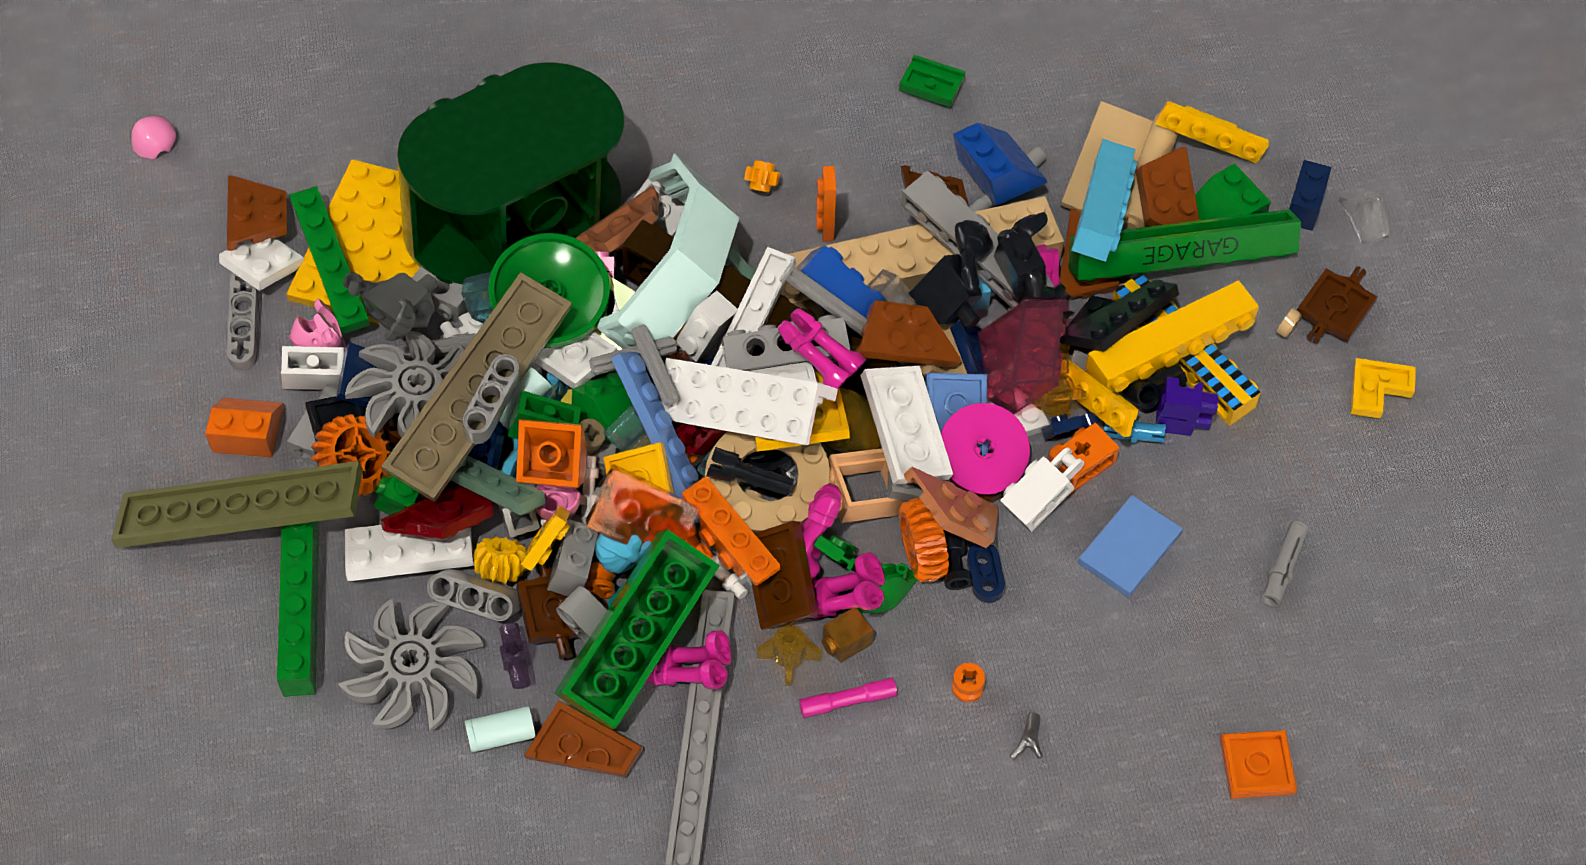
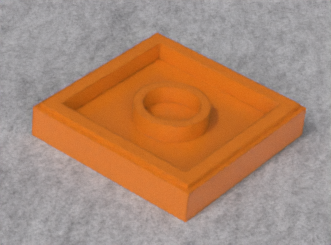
M1286 730L1221 734L1220 743L1230 799L1296 794L1297 786Z

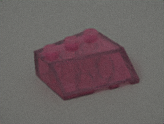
M1066 299L1022 301L978 332L984 373L987 374L989 401L1007 409L1012 414H1016L1059 385L1063 354L1059 350L1060 337L1065 335L1066 325L1062 323L1063 312L1068 311L1069 301Z

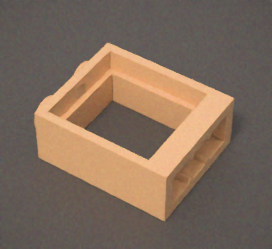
M882 448L832 454L829 456V484L838 486L841 491V506L838 512L840 523L899 515L900 506L908 501L887 497L851 502L842 477L844 475L881 471L888 489L889 469Z

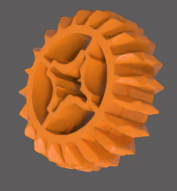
M351 414L344 417L338 416L332 422L324 424L323 430L315 435L318 441L313 443L311 448L317 454L313 455L310 460L318 462L319 466L359 461L363 471H365L366 461H369V468L364 478L362 472L358 497L371 494L373 490H376L381 478L389 475L381 467L391 451L386 450L390 440L383 441L381 437L384 430H380L373 438L366 428L365 416L355 418ZM341 435L342 441L339 442V451L335 452L336 441Z
M919 498L910 499L908 502L902 503L898 515L900 535L914 577L920 582H932L945 577L949 570V555L943 529L940 528L930 510L925 507Z

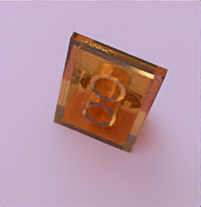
M612 464L586 518V527L624 544H628L632 535H638L642 544L648 540L652 542L658 532L666 529L685 541L700 507L639 475Z

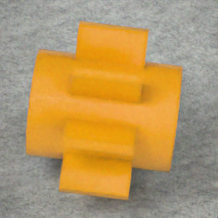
M754 160L753 167L746 166L744 180L750 181V189L770 192L771 185L778 186L780 172L774 171V163Z

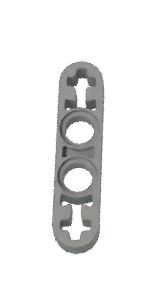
M232 273L229 291L227 357L234 369L244 371L251 368L256 362L259 290L246 282L247 291H243L241 287L243 279ZM247 301L251 303V307L245 311L236 309V306L241 302ZM240 326L251 328L246 335L240 336L235 334V330ZM240 346L244 347L246 353L242 359L237 358L240 356Z

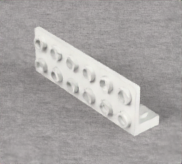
M666 358L665 367L680 399L671 406L664 405L660 394L659 399L673 422L808 445L817 404L822 405L823 399L835 401L838 389L818 382Z

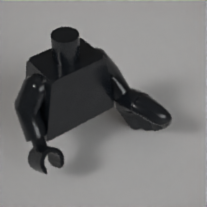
M1045 212L1026 216L1018 220L1011 229L1001 231L997 236L998 246L995 250L994 258L1018 303L1033 298L1048 302L1052 301L1054 305L1060 307L1071 298V295L1065 292L1066 287L1062 283L1054 289L1046 286V266L1031 239L1033 235L1038 233L1047 224L1048 217Z
M964 220L955 225L956 244L960 254L945 255L908 294L911 297V301L915 302L916 305L927 306L939 325L955 323L960 320L966 329H970L981 319L972 308L982 297L976 262L980 261L991 251L993 240L984 225L973 220Z

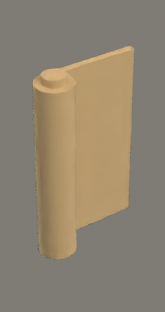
M1101 101L1060 205L1082 212L1094 161L1102 139H1106L1135 149L1133 160L1138 162L1130 188L1131 193L1123 218L1122 230L1145 227L1136 170L1140 166L1172 152L1179 133L1156 125V118L1159 113L1152 121Z

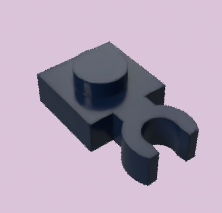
M1092 412L1068 418L1067 414H1063L1049 419L1051 424L1041 430L1046 441L1071 434L1082 427L1088 428L1095 422L1099 424V420Z

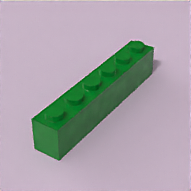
M318 521L281 526L277 682L283 697L316 695Z

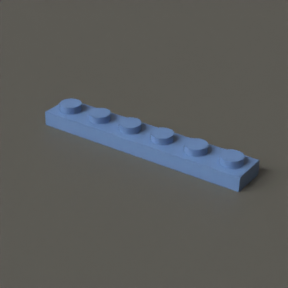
M637 352L619 353L611 358L651 444L662 442L665 445L673 490L689 523H699L700 518L682 497L684 490L699 481L698 473L691 465L685 453V446L678 438L672 426V419L669 413L665 411L659 399V392L645 370L646 365Z

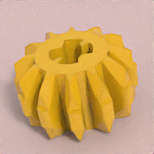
M494 535L493 539L483 538L482 542L477 543L474 550V572L481 574V579L492 580V583L501 581L503 584H506L508 580L515 582L518 580V577L523 576L526 569L521 565L526 553V547L519 545L518 540H509L507 536L499 538Z

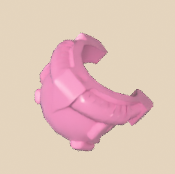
M318 299L314 302L318 314L313 317V320H306L300 316L294 320L291 334L289 335L293 346L344 347L345 350L346 342L343 334H341L335 315L322 300Z

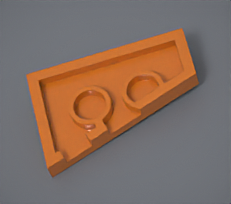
M823 166L822 177L817 178L816 230H822V242L834 241L835 166Z

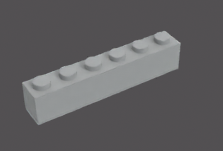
M927 170L903 191L900 205L953 254H960L955 238L956 223L964 220H973L987 228L993 240V247L984 258L976 262L978 277L1025 321L1048 302L1030 298L1018 303L994 258V253L998 246V234L989 227L988 222L983 216L976 215L968 207L966 201L961 196L954 195L940 177L934 176ZM1046 275V286H1050L1054 289L1055 286L1053 285L1051 279Z

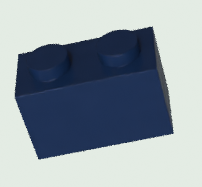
M1307 160L1303 161L1289 209L1301 220V228L1313 231L1332 167Z

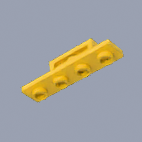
M1171 101L1166 102L1156 118V125L1253 163H1257L1269 146L1268 139L1237 128L1236 124L1187 105L1183 107Z
M1067 357L1061 358L1056 373V385L1123 437L1131 436L1133 423L1137 419L1139 409L1117 392L1110 391Z

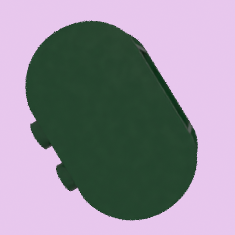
M542 62L521 66L502 76L497 74L487 76L479 82L476 88L453 99L441 98L432 103L426 112L417 116L407 126L400 138L397 152L404 243L419 267L422 266L425 270L436 276L437 279L447 284L475 285V288L488 287L490 274L496 261L507 248L517 241L543 233L563 234L576 238L620 208L621 185L616 172L607 161V155L617 147L624 131V112L615 92L601 78L585 69L564 63Z

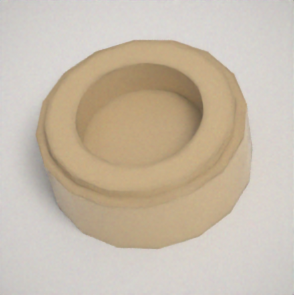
M1292 308L1276 332L1284 338L1288 337L1302 317L1301 313Z

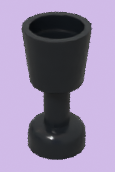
M943 530L950 571L944 577L945 587L949 590L968 588L972 585V575L969 570L963 568L961 556L966 552V539Z

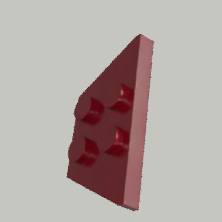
M457 484L442 491L435 502L426 498L382 518V530L391 533L438 539L451 538L458 532L470 526H477L483 520L494 516L491 500Z

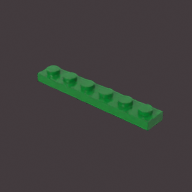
M314 186L289 194L341 334L369 326V318L360 295L352 296L348 292L349 288L343 286L345 275L351 272L318 187Z

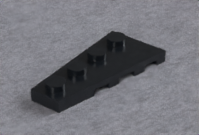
M1153 280L1147 283V285L1056 332L1058 342L1104 352L1180 295L1178 286L1163 280Z

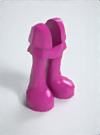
M797 308L790 315L797 328L785 320L777 328L785 343L790 344L793 352L799 353L823 376L822 384L838 389L867 360L861 353L850 351L833 339L822 328V323L815 321L813 316L800 308ZM814 340L837 361L839 366L820 352L811 341Z
M834 484L823 485L816 492L814 500L809 503L808 518L801 525L811 579L815 578L820 570L817 560L821 554V550L813 545L818 537L828 527L833 525L841 506V491Z
M871 552L861 554L855 560L856 571L854 573L838 577H822L817 581H812L819 614L808 618L836 616L837 611L843 609L861 608L862 610L870 611L880 607L884 600V594L878 586L884 585L885 577L878 558ZM854 589L852 593L839 596V592Z
M722 630L711 631L706 636L705 646L701 647L669 645L646 680V683L674 686L676 682L701 683L705 688L712 690L723 687L728 678L727 670L723 665H729L731 662L730 643L726 633ZM680 663H702L700 667H680Z

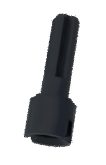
M715 447L711 458L715 463L710 464L706 477L729 484L736 479L787 496L792 494L795 486L794 478L741 462L739 454Z

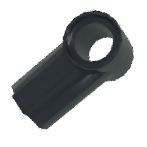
M1176 363L1172 367H1163L1155 371L1153 375L1145 380L1138 379L1130 383L1123 390V395L1128 401L1144 409H1150L1160 401L1167 376L1179 378V386L1186 387L1187 377L1180 364ZM1144 388L1142 396L1139 397L1141 390Z

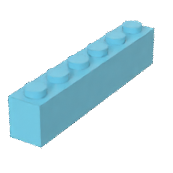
M1102 139L1094 161L1071 251L1105 262L1109 252L1116 251L1124 223L1123 218L1128 206L1127 202L1131 193L1130 188L1138 162L1133 160L1134 148Z

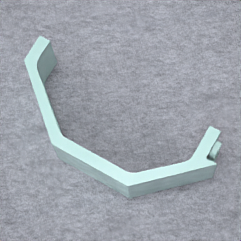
M675 153L671 162L652 169L648 178L651 182L658 181L665 187L664 193L670 194L669 197L671 199L677 197L685 204L671 248L623 308L614 314L601 318L597 329L623 349L637 345L631 332L633 328L642 324L647 326L653 341L669 336L673 338L688 321L694 309L719 284L739 221L737 214L714 186Z

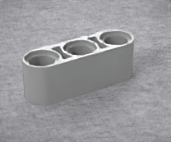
M503 354L492 361L462 419L464 435L471 443L481 444L491 437L519 384V363L513 356ZM502 369H510L513 371V374L509 377H502L498 375V372ZM488 395H496L499 397V400L490 404L486 403L484 398ZM475 421H481L485 424L484 428L480 430H473L469 426Z
M455 569L443 570L433 575L427 583V591L432 599L495 621L507 620L521 610L518 592L515 589L498 583H492V581L484 580ZM442 578L446 579L449 582V592L445 591L442 588ZM471 588L478 591L480 596L479 602L472 599L470 595ZM500 597L508 602V611H504L500 607Z
M578 586L556 608L559 617L584 644H586L607 612L605 607L582 586Z

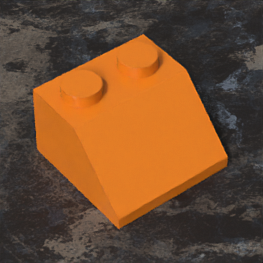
M223 398L211 408L205 432L211 451L214 453L272 457L284 403Z
M520 419L516 482L578 488L585 481L587 447L583 425Z

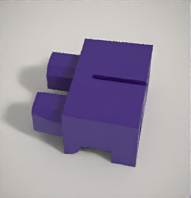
M1167 376L1160 401L1156 407L1155 424H1166L1165 433L1191 436L1194 428L1209 430L1212 414H1216L1218 408V394L1203 392V383H1197L1194 389L1179 386V378Z

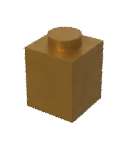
M852 608L823 626V639L821 641L826 652L830 656L835 655L838 661L842 663L872 645L873 629L858 609Z

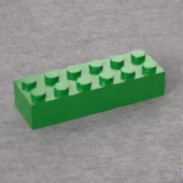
M666 529L658 532L556 688L554 694L589 718L609 729H616L720 565L670 530Z

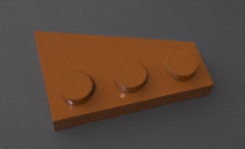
M558 700L524 754V757L529 760L626 778L643 749L638 744Z

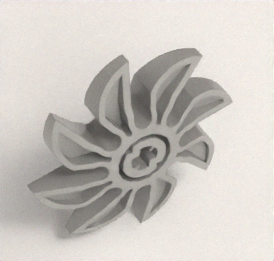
M410 331L405 335L413 358L412 361L405 360L400 348L393 345H372L359 351L360 358L377 368L366 369L352 378L346 388L345 399L372 397L366 408L365 424L373 438L396 413H400L397 423L398 434L401 438L464 352L463 346L458 341L446 357L436 365H432L435 359L433 343L429 338L415 331Z
M394 600L387 601L380 607L374 618L376 639L385 647L384 649L368 644L350 632H346L345 648L349 660L360 671L374 673L339 682L340 690L348 698L364 704L379 703L388 695V692L394 690L390 700L372 722V727L388 729L406 722L413 715L412 697L415 694L424 695L429 731L431 732L439 727L448 714L449 700L447 690L437 680H443L471 696L477 697L478 683L473 668L461 657L448 656L483 647V641L473 631L461 626H444L433 638L428 639L431 631L450 607L449 605L441 602H431L416 608L409 615L410 632L407 635H400L396 625Z

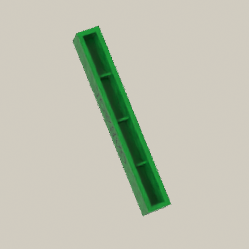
M1290 209L1125 229L1120 232L1121 236L1116 251L1109 252L1106 262L1071 251L1075 236H1070L1068 268L1078 281L1090 282L1096 278L1103 277L1120 278L1127 274L1142 273L1145 275L1151 271L1158 270L1175 271L1182 267L1192 266L1201 268L1206 264L1213 263L1230 264L1237 260L1256 261L1261 257H1285L1287 254L1298 253L1301 220Z

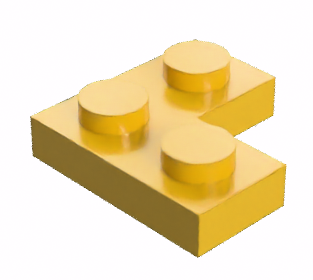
M1356 358L1353 365L1350 414L1381 418L1384 394L1412 398L1415 392L1416 367Z
M559 505L549 521L546 520L529 543L521 562L523 567L532 571L537 563L543 565L546 562L556 540L560 541L570 527L566 523L570 514L568 510Z

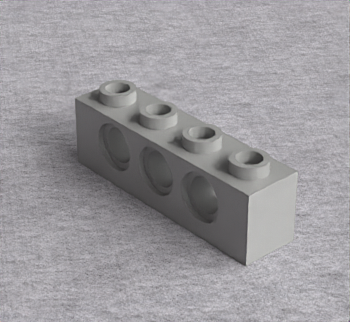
M826 315L818 318V322L822 323V328L828 335L850 350L844 317L836 318V315ZM776 325L761 326L758 328V331L746 333L745 330H734L727 333L728 336H724L722 339L726 368L751 372L752 370L809 362L799 353L793 352V350L782 351L779 349L777 343L784 339ZM751 345H759L764 352L760 356H752L748 353L747 348ZM815 346L820 352H822V353H823L826 357H828L832 362H837V361H836L826 350H824L821 346Z

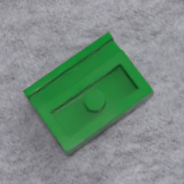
M914 55L911 64L908 65L899 83V91L951 108L960 90L961 83L965 79L966 72Z
M833 534L830 538L822 535L818 537L813 546L838 563L848 565V570L856 571L855 560L859 554L854 552L856 549L854 544L843 537L839 538Z

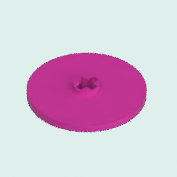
M976 403L965 406L955 412L941 430V436L953 471L950 480L965 491H972L979 495L1000 493L1006 490L1010 484H1015L1021 478L1028 465L1030 444L1026 430L1014 414L1001 406L990 403ZM987 442V449L991 453H986L982 456L979 454L981 449L977 447V444L981 445Z

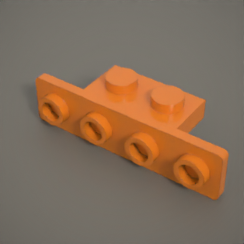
M707 477L702 478L682 492L683 499L700 518L701 531L699 535L707 547L713 546L719 553L717 555L718 559L725 569H732L738 577L745 573L754 585L761 584L780 570L778 561Z

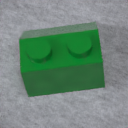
M1235 163L1212 175L1195 194L1199 220L1268 212L1271 201Z
M617 371L610 372L599 379L587 381L584 385L572 389V405L581 407L579 422L584 419H594L600 422L606 432L605 439L611 443H616L645 430Z

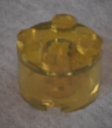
M840 388L850 438L827 441L825 445L843 453L878 449L881 442L867 396L853 390Z

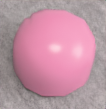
M148 116L140 119L135 123L131 134L133 151L140 157L156 159L157 155L162 151L170 152L171 147L176 141L174 126L161 116Z
M543 484L536 486V489L543 491L545 494L546 503L535 508V511L541 518L549 521L559 505L570 512L568 519L574 516L580 504V492L575 487Z

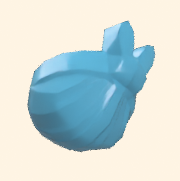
M601 532L596 540L595 552L600 564L606 571L619 574L631 570L640 561L651 542L648 540L642 544L638 535H632L627 544L614 535Z

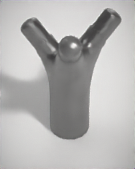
M1028 713L1022 739L1017 748L1010 754L1012 760H1015L1028 747L1032 748L1037 758L1043 756L1037 739L1040 722L1039 714Z

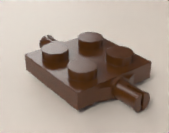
M1360 266L1355 267L1350 277L1338 275L1327 268L1324 270L1297 309L1301 313L1302 318L1315 325L1307 335L1310 341L1313 339V343H1318L1325 331L1345 342L1350 340L1378 297L1365 290L1359 284L1366 275L1364 268L1360 271Z
M548 557L543 565L538 563L541 576L533 580L518 581L516 588L528 643L555 642L559 659L564 660V657L565 659L572 657L569 640L579 637L556 612V608L568 596L547 590L552 571L551 558Z

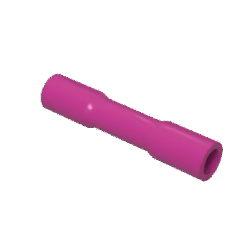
M891 677L843 691L799 699V706L802 717L806 718L845 706L897 696L895 681Z

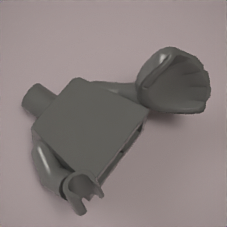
M347 273L343 283L345 288H349L348 292L352 296H358L359 293L362 295L368 315L389 330L385 335L387 341H394L400 338L404 342L406 341L405 335L410 331H416L418 328H426L435 310L431 293L439 287L437 281L430 274L425 275L418 281H415L406 273H399L388 280L372 282L363 280L362 276L357 273Z

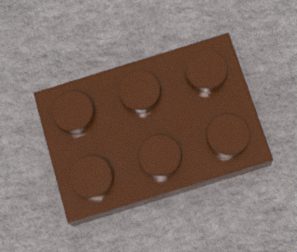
M791 521L754 533L780 564V570L761 584L754 585L751 581L760 628L770 629L818 615L800 521Z

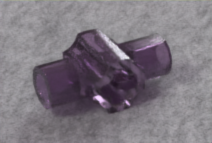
M517 623L504 624L499 628L503 644L499 647L504 671H509L512 688L523 689L532 684L528 666L531 665L527 641L522 640Z

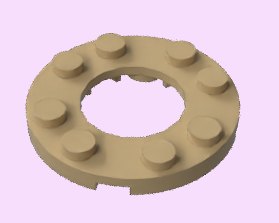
M726 432L715 444L708 457L705 477L710 464L715 463L711 459L715 447L739 454L742 462L747 455L757 451L754 436ZM820 443L772 449L782 451L790 456L798 469V479L792 494L778 501L762 502L752 499L742 491L736 479L729 484L710 477L707 478L753 533L791 521H800V525H802L808 518L809 503L814 500V495L823 485L830 482L828 458Z

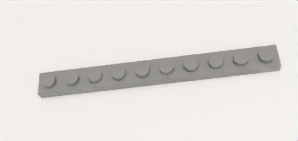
M703 591L695 647L705 646L706 636L711 631L722 630L726 633L728 639L730 638L735 592ZM693 663L692 667H700L702 663ZM690 682L665 865H700L723 687L712 690L705 688L701 683Z

